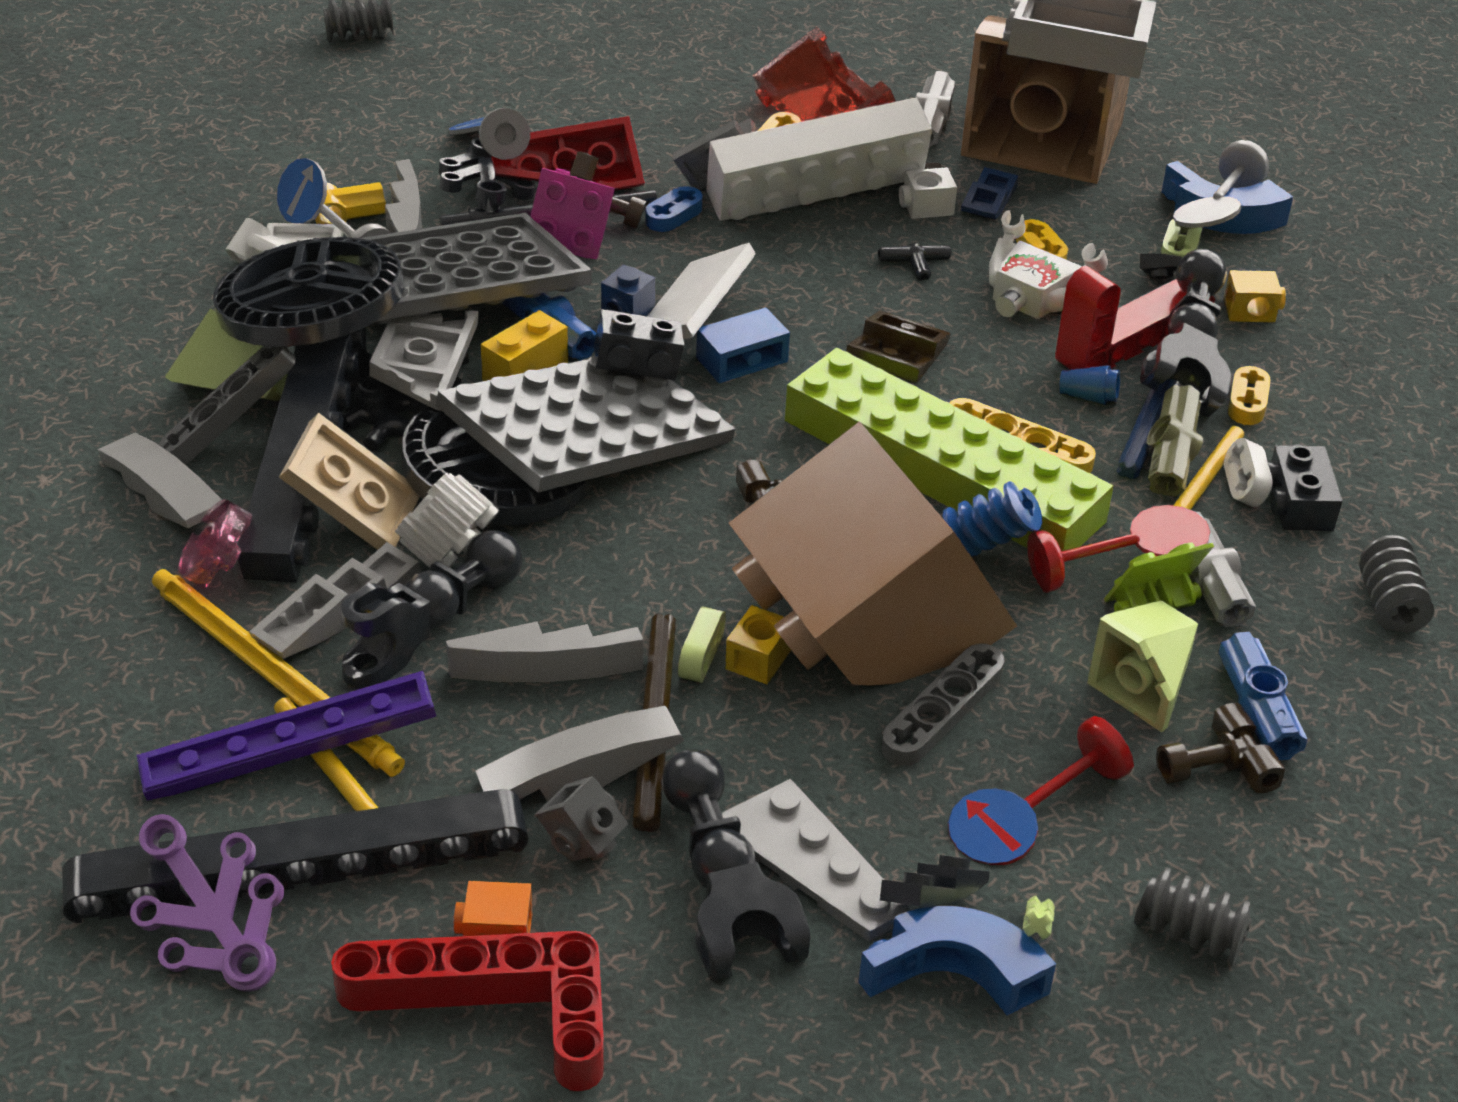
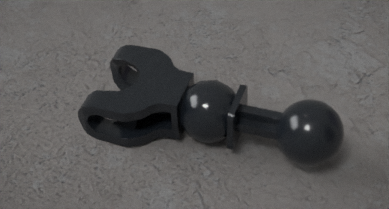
M1195 249L1184 255L1178 263L1176 279L1179 287L1186 295L1170 311V319L1168 321L1169 335L1159 342L1157 350L1151 352L1143 359L1140 383L1157 391L1159 385L1170 378L1177 380L1183 386L1190 385L1200 392L1199 401L1201 406L1199 413L1209 418L1225 402L1231 380L1229 367L1217 349L1218 323L1216 318L1221 313V307L1209 301V297L1215 295L1223 287L1227 270L1223 259L1214 251Z
M501 531L483 532L469 543L465 553V563L454 570L439 561H435L430 565L429 571L415 574L405 586L397 583L390 588H384L376 583H368L346 597L341 604V624L361 637L343 655V680L356 689L386 682L407 666L416 648L430 637V629L446 625L456 613L462 615L467 611L468 590L478 584L497 588L512 582L519 574L523 560L520 546L516 540L509 534ZM372 659L377 661V665L374 668L364 671L357 670Z
M689 749L677 753L667 762L662 773L661 783L663 793L669 803L680 811L690 813L694 824L690 830L689 842L694 876L700 884L707 888L706 899L702 902L697 916L698 931L695 937V945L710 980L715 981L732 976L731 965L736 951L734 942L745 936H762L771 940L779 948L786 962L808 958L811 934L797 894L784 884L772 881L763 875L758 862H756L753 846L745 835L740 833L741 822L739 817L723 818L717 803L725 788V775L721 764L714 756L702 750Z

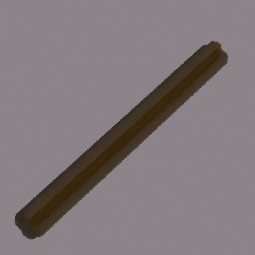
M657 613L651 618L643 710L666 706L669 711L676 619L671 614L662 615ZM666 751L642 764L637 769L633 827L637 831L654 832L660 827L663 793L661 779L665 768Z

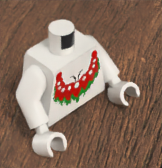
M1010 210L1004 212L1001 219L1004 236L1003 239L998 238L989 262V283L994 288L993 300L996 301L997 311L1005 317H1011L1017 311H1020L1036 319H1040L1050 312L1062 311L1067 283L1072 274L1082 266L1023 241H1019L1017 244L1013 243L1014 239L1021 237L1025 232L1024 216L1022 214L1019 223L1012 226L1009 225L1011 220ZM1093 243L1087 244L1081 254L1085 263L1084 266H1088L1098 273L1102 272L1108 265L1104 249L1098 257L1094 258L1096 254L1095 246Z

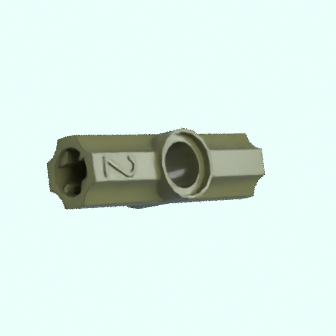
M1173 385L1165 391L1160 418L1148 433L1147 444L1154 448L1148 480L1150 481L1149 489L1153 493L1177 497L1185 491L1190 462L1194 460L1202 447L1203 437L1196 432L1201 406L1199 401L1200 392L1190 385Z

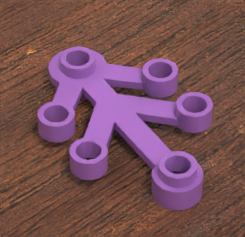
M165 814L149 818L142 825L139 833V841L142 848L154 859L167 862L196 907L162 903L154 896L145 895L139 897L132 904L130 909L132 921L146 931L156 930L163 925L214 932L224 949L193 947L182 938L172 937L165 940L158 950V959L161 965L172 972H180L189 967L222 972L226 982L239 991L250 992L265 986L272 978L276 969L274 951L265 940L272 908L277 906L284 896V888L281 882L275 876L268 873L259 874L252 879L248 887V893L253 901L245 931L242 935L232 919L244 867L253 861L256 854L254 843L247 835L240 832L231 833L223 839L220 846L223 860L214 893L184 849L187 836L183 826L175 818ZM165 833H173V843L167 848H159L158 841L160 837ZM238 842L246 843V850L242 856L238 858L230 857V850L234 844ZM273 883V894L267 899H259V888L263 884ZM148 905H156L157 912L154 918L149 921H142V910ZM178 946L183 947L184 957L182 960L175 964L169 963L168 955L170 951ZM251 956L257 957L258 966L256 970L250 974L242 973L241 966L243 961Z

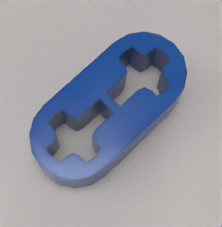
M678 187L649 203L645 209L646 226L654 231L666 232L697 216L702 212V192L694 187Z

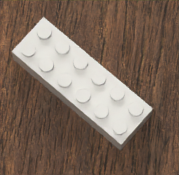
M916 97L710 141L706 191L719 220L722 221L727 219L740 220L750 215L776 212L784 208L802 204L808 205L820 200L844 197L852 193L870 189L876 190L884 186L905 182L906 171L925 169L932 127Z

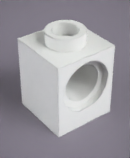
M948 167L909 170L905 172L904 185L899 188V202L902 208L907 207L912 219L954 215L957 186Z

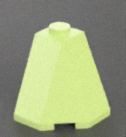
M210 308L165 377L172 382L215 390L263 346L242 342L228 335L220 326L216 310ZM288 373L261 398L279 401Z
M1161 600L1106 614L1099 622L1087 683L1160 732H1163L1168 728L1191 655L1198 623Z

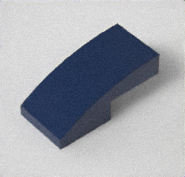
M984 167L978 182L973 181L961 205V211L996 220L1018 186V175Z

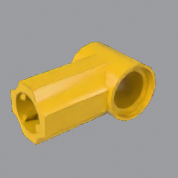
M380 182L337 188L335 185L327 183V196L324 204L326 206L332 205L329 208L345 222L348 219L386 213V202ZM321 213L315 218L316 224H333Z

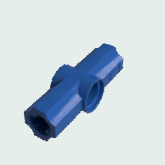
M541 293L540 296L535 298L515 297L505 299L502 303L521 319H525L540 310L561 322L568 329V355L579 361L592 356L596 332L575 316L572 305L564 296L559 295L550 298L545 293Z
M1250 632L1234 633L1231 638L1221 642L1219 656L1239 696L1238 703L1242 705L1255 724V733L1260 744L1269 745L1279 760L1291 759L1295 754L1305 749L1307 737L1285 694L1288 685L1287 676L1283 671L1271 665L1259 639L1254 638Z

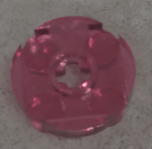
M222 499L212 506L201 519L202 522L208 525L199 536L192 533L184 547L178 565V572L183 574L182 577L205 589L220 568L226 572L229 571L241 553V548L236 546L240 535L248 528L252 520V513L227 499Z

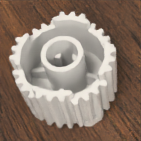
M445 473L427 492L428 495L412 513L409 512L395 530L402 537L400 542L428 567L435 561H439L450 568L458 559V556L453 552L455 551L459 554L463 551L465 553L469 543L482 533L476 527L479 526L483 530L499 512L492 502L460 474L454 477L452 474L448 475Z

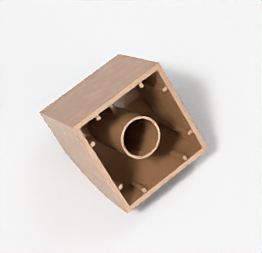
M987 16L975 32L961 156L1097 184L1123 122L1130 77L1007 54L1009 42L1002 41L1007 18Z
M860 421L729 522L732 529L750 551V554L733 566L732 570L762 609L768 610L783 597L786 599L793 611L777 622L774 627L807 670L829 655L852 684L884 685L899 683L949 666L968 647L975 644L992 645L1017 627L955 532Z

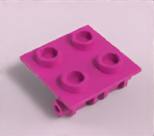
M542 168L530 217L574 255L597 259L615 188L570 176V172L564 169L556 168L555 171Z

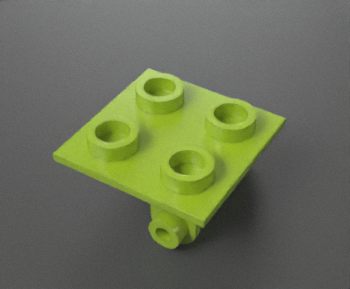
M1213 542L1196 547L1193 543H1185L1172 549L1168 554L1156 557L1154 553H1145L1137 556L1129 562V568L1125 573L1114 581V587L1106 595L1104 601L1116 600L1117 602L1114 604L1115 612L1160 600L1174 609L1193 606L1196 600L1201 598L1202 592L1199 584L1196 582L1192 583L1189 576L1213 549Z

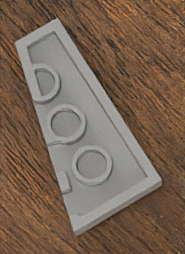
M791 779L722 812L723 818L739 817L741 822L740 833L745 835L753 846L756 862L760 861L779 874L780 880L794 890L799 888L817 901V906L868 942L893 929L895 916L911 911L907 904L880 901L881 883L884 879Z

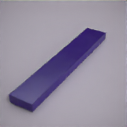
M416 672L138 754L137 761L143 794L146 800L180 794L437 717L424 672Z

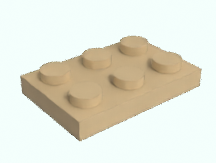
M320 413L308 423L279 476L280 479L377 550L386 542L394 547L397 546L400 536L395 530L409 512H413L420 497L412 489L405 477Z

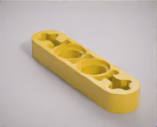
M958 398L949 402L953 406L979 419H983L999 429L1007 430L1009 434L1019 437L1029 444H1044L1047 447L1039 449L1055 455L1059 459L1088 473H1091L1093 470L1096 456L1095 449L1084 441L975 400Z

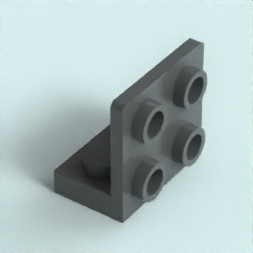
M751 118L739 124L736 120H733L673 152V161L689 184L701 190L707 186L710 141L755 132V124Z

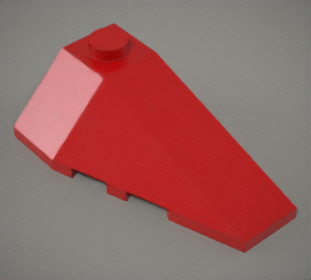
M629 116L530 132L528 146L521 155L507 160L491 156L495 176L539 182L542 168L552 171L558 168L570 172L579 151L599 159L593 182L615 188L614 191L645 185Z

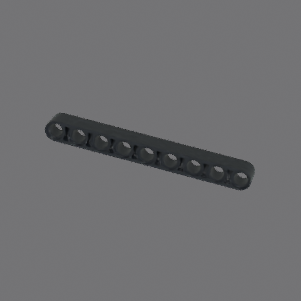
M497 789L188 837L184 849L215 893L223 860L220 852L223 839L235 832L247 835L255 845L256 854L253 861L244 867L237 897L239 898L242 897V893L248 892L252 879L263 873L275 876L283 885L284 890L294 889L295 884L310 882V886L345 881L346 876L362 874L363 878L398 872L397 868L407 866L419 869L449 864L448 860L464 857V861L499 856L498 852L514 849V853H518L526 847L529 837L519 796L507 789ZM174 840L158 842L159 848H167ZM238 842L234 844L230 850V857L238 858L242 856L246 850V843ZM141 845L77 855L67 860L62 867L63 914L66 919L73 923H82V919L99 916V920L128 916L134 901L145 895L154 896L162 903L189 906V902L192 901L167 862L154 859ZM263 884L259 888L258 894L274 892V884ZM148 905L144 908H152L153 911H157L156 905Z

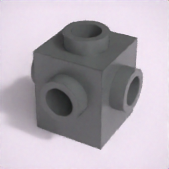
M594 776L565 784L535 814L551 836V843L554 848L571 861L589 857L596 861L604 857L615 848L617 841L614 838L628 825V822L618 810L615 799L604 791Z

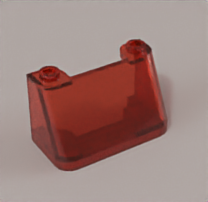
M817 26L752 75L758 86L755 93L766 107L772 104L780 112L795 114L800 118V122L896 102L891 89L886 84L880 81L875 86L870 87L845 65L837 50L831 53L825 41L828 39L826 34Z

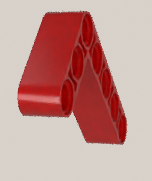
M1088 266L1080 267L1072 274L1066 286L1055 351L1056 360L1069 370L1110 365L1111 368L1117 366L1114 363L1122 359L1126 361L1144 352L1141 349L1149 345L1153 347L1169 335L1168 321L1170 319V311L1186 293L1182 291L1177 279L1118 308L1121 295L1120 287ZM1214 296L1209 297V301L1215 303Z
M560 931L356 941L343 945L333 954L331 965L336 998L340 1005L348 1010L373 1011L552 1001L554 1073L556 1080L561 1086L571 1091H584L596 1086L603 1077L604 1034L599 948L597 941L587 933Z

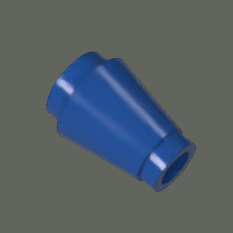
M1110 365L1072 369L1070 371L1062 370L1060 394H1068V396L1106 405L1107 401H1118L1120 370H1112Z

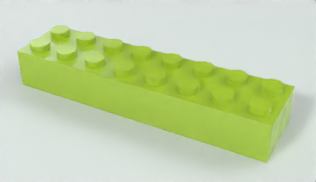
M837 347L787 384L786 422L831 444L860 421L921 493L948 507L954 508L956 511H958V504L964 500L973 506V497L978 494L983 495L988 500V491L992 488L999 489L1004 495L1003 486L1006 482L1011 481L1019 490L1027 488L1033 493L1039 503L1042 514V525L1037 531L1050 532L1057 540L1061 551L1081 547L1107 522L1114 485ZM1027 531V534L1020 538L1012 537V540L1027 548L1028 536L1031 531Z

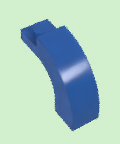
M1175 161L1166 165L1161 192L1167 199L1173 200L1176 203L1175 213L1177 209L1187 203L1213 197L1220 185L1204 180L1179 161ZM1269 179L1247 187H1231L1224 197L1237 199L1241 203L1240 213L1224 223L1203 228L1225 233L1252 234L1285 226L1288 222L1293 196Z
M933 906L907 911L894 917L892 938L889 940H878L866 951L862 952L859 984L869 997H872L921 973L930 971L954 972L980 984L1004 1013L1009 1015L1050 994L1056 963L1032 937H1028L1023 930L998 916L965 907Z

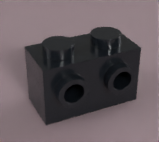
M601 310L594 342L595 366L597 369L676 381L684 348L681 322Z
M1275 445L1272 460L1268 462L1272 475V514L1279 515L1283 530L1334 531L1343 501L1326 447Z

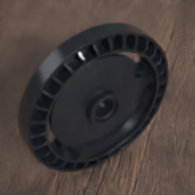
M315 237L302 241L297 240V242L285 245L282 244L279 247L265 250L240 263L219 281L214 291L213 303L221 328L228 335L239 341L270 347L304 346L340 338L367 327L382 318L401 299L405 289L404 277L399 258L387 246L362 238Z
M426 406L412 418L406 426L402 438V470L409 485L421 498L424 499L428 495L427 492L445 473L448 475L452 474L454 477L460 474L499 510L489 524L521 525L544 521L561 515L575 507L586 497L594 481V478L537 492L443 411L435 410L430 406ZM436 441H438L436 447L430 448Z

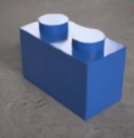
M765 307L700 327L697 331L696 358L718 383L726 382L788 362L790 332Z

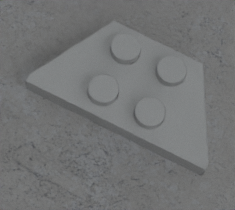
M465 311L464 320L443 322L441 313L430 314L425 317L406 316L394 318L393 321L387 324L370 360L369 376L435 410H440L436 406L438 391L452 388L477 328L478 311Z

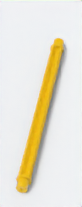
M161 569L154 574L152 584L160 590V594L165 600L171 602L299 707L331 698L277 654L253 639L248 631L187 584L179 575H172L166 569ZM378 735L346 744L369 762V765L375 769H382L390 777L399 774L405 765V760L395 753L394 746Z

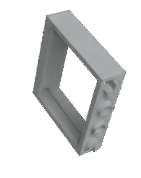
M1015 0L1013 8L1010 10L1009 18L1006 20L1002 41L1009 42L1007 54L1140 79L1156 2L1148 0Z

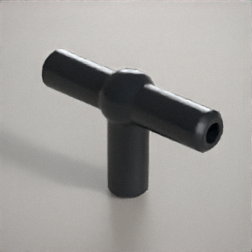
M911 243L908 246H885L878 249V259L881 262H910L918 280H928L931 277V271L926 260L950 259L952 255L949 245L922 246L919 243Z

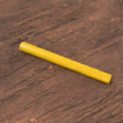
M1230 427L1173 506L1185 507L1190 510L1193 508L1224 465L1225 455L1229 447L1237 439L1244 437V431L1240 427Z
M287 697L279 699L274 705L276 713L297 708ZM331 749L310 754L355 811L378 808Z

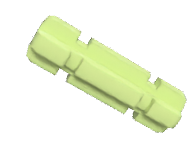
M1033 896L1027 901L1023 930L1028 937L1037 932L1040 938L1044 940L1051 935L1055 906L1049 898L1041 903L1037 896Z

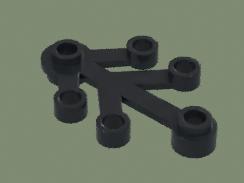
M479 138L471 140V146L467 147L465 154L439 160L440 189L451 193L460 192L462 190V182L480 177L476 187L475 199L478 201V207L483 210L498 211L500 206L505 203L506 186L497 182L496 179L512 186V195L522 200L534 198L536 186L534 182L495 176L491 155L484 150ZM474 164L473 166L461 169L463 166Z

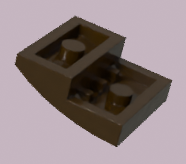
M879 310L865 320L863 334L847 344L846 352L893 376L917 383L946 347L951 333Z

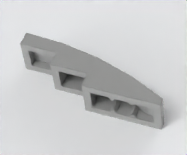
M410 159L395 161L397 182L390 183L392 204L385 205L387 230L390 233L422 229L418 182Z
M137 433L130 434L98 449L102 462L108 467L121 472L125 484L131 490L144 495L149 508L164 518L190 528L227 510L224 501L177 457L157 443Z
M386 542L363 563L351 558L327 580L315 574L249 631L250 635L283 659L315 646L347 628L341 624V604L346 597L368 583H376L384 588H390L397 583L405 586L415 574L421 573L419 561Z
M536 621L446 641L450 678L492 682H554L598 678L643 670V637L638 627L592 636L588 624L542 634Z
M655 707L618 714L569 728L521 747L476 770V774L483 792L507 789L515 792L521 800L540 789L547 801H549L565 784L594 776L603 787L678 745L684 739L667 707Z

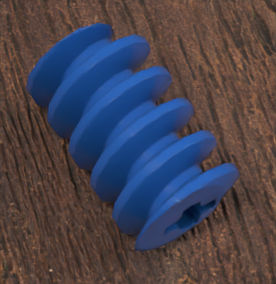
M1006 482L1003 486L1004 495L999 489L992 488L988 491V500L983 495L978 494L973 497V506L965 500L958 504V513L952 507L944 509L943 519L955 532L970 556H977L982 550L989 551L996 547L997 544L1008 543L1012 540V537L1020 538L1027 534V531L1035 532L1041 528L1042 514L1039 503L1029 489L1023 488L1019 490L1013 482Z

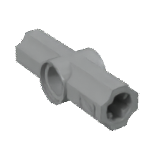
M936 71L934 75L927 77L922 93L918 92L916 95L932 127L929 148L932 145L938 144L943 127L947 128V121L950 118L955 81L949 77L947 72Z
M1204 518L1210 528L1208 543L1213 542L1214 547L1189 577L1192 582L1199 584L1201 592L1217 622L1224 624L1225 627L1241 626L1245 621L1253 618L1256 606L1241 580L1242 573L1239 555L1232 547L1224 548L1210 520Z

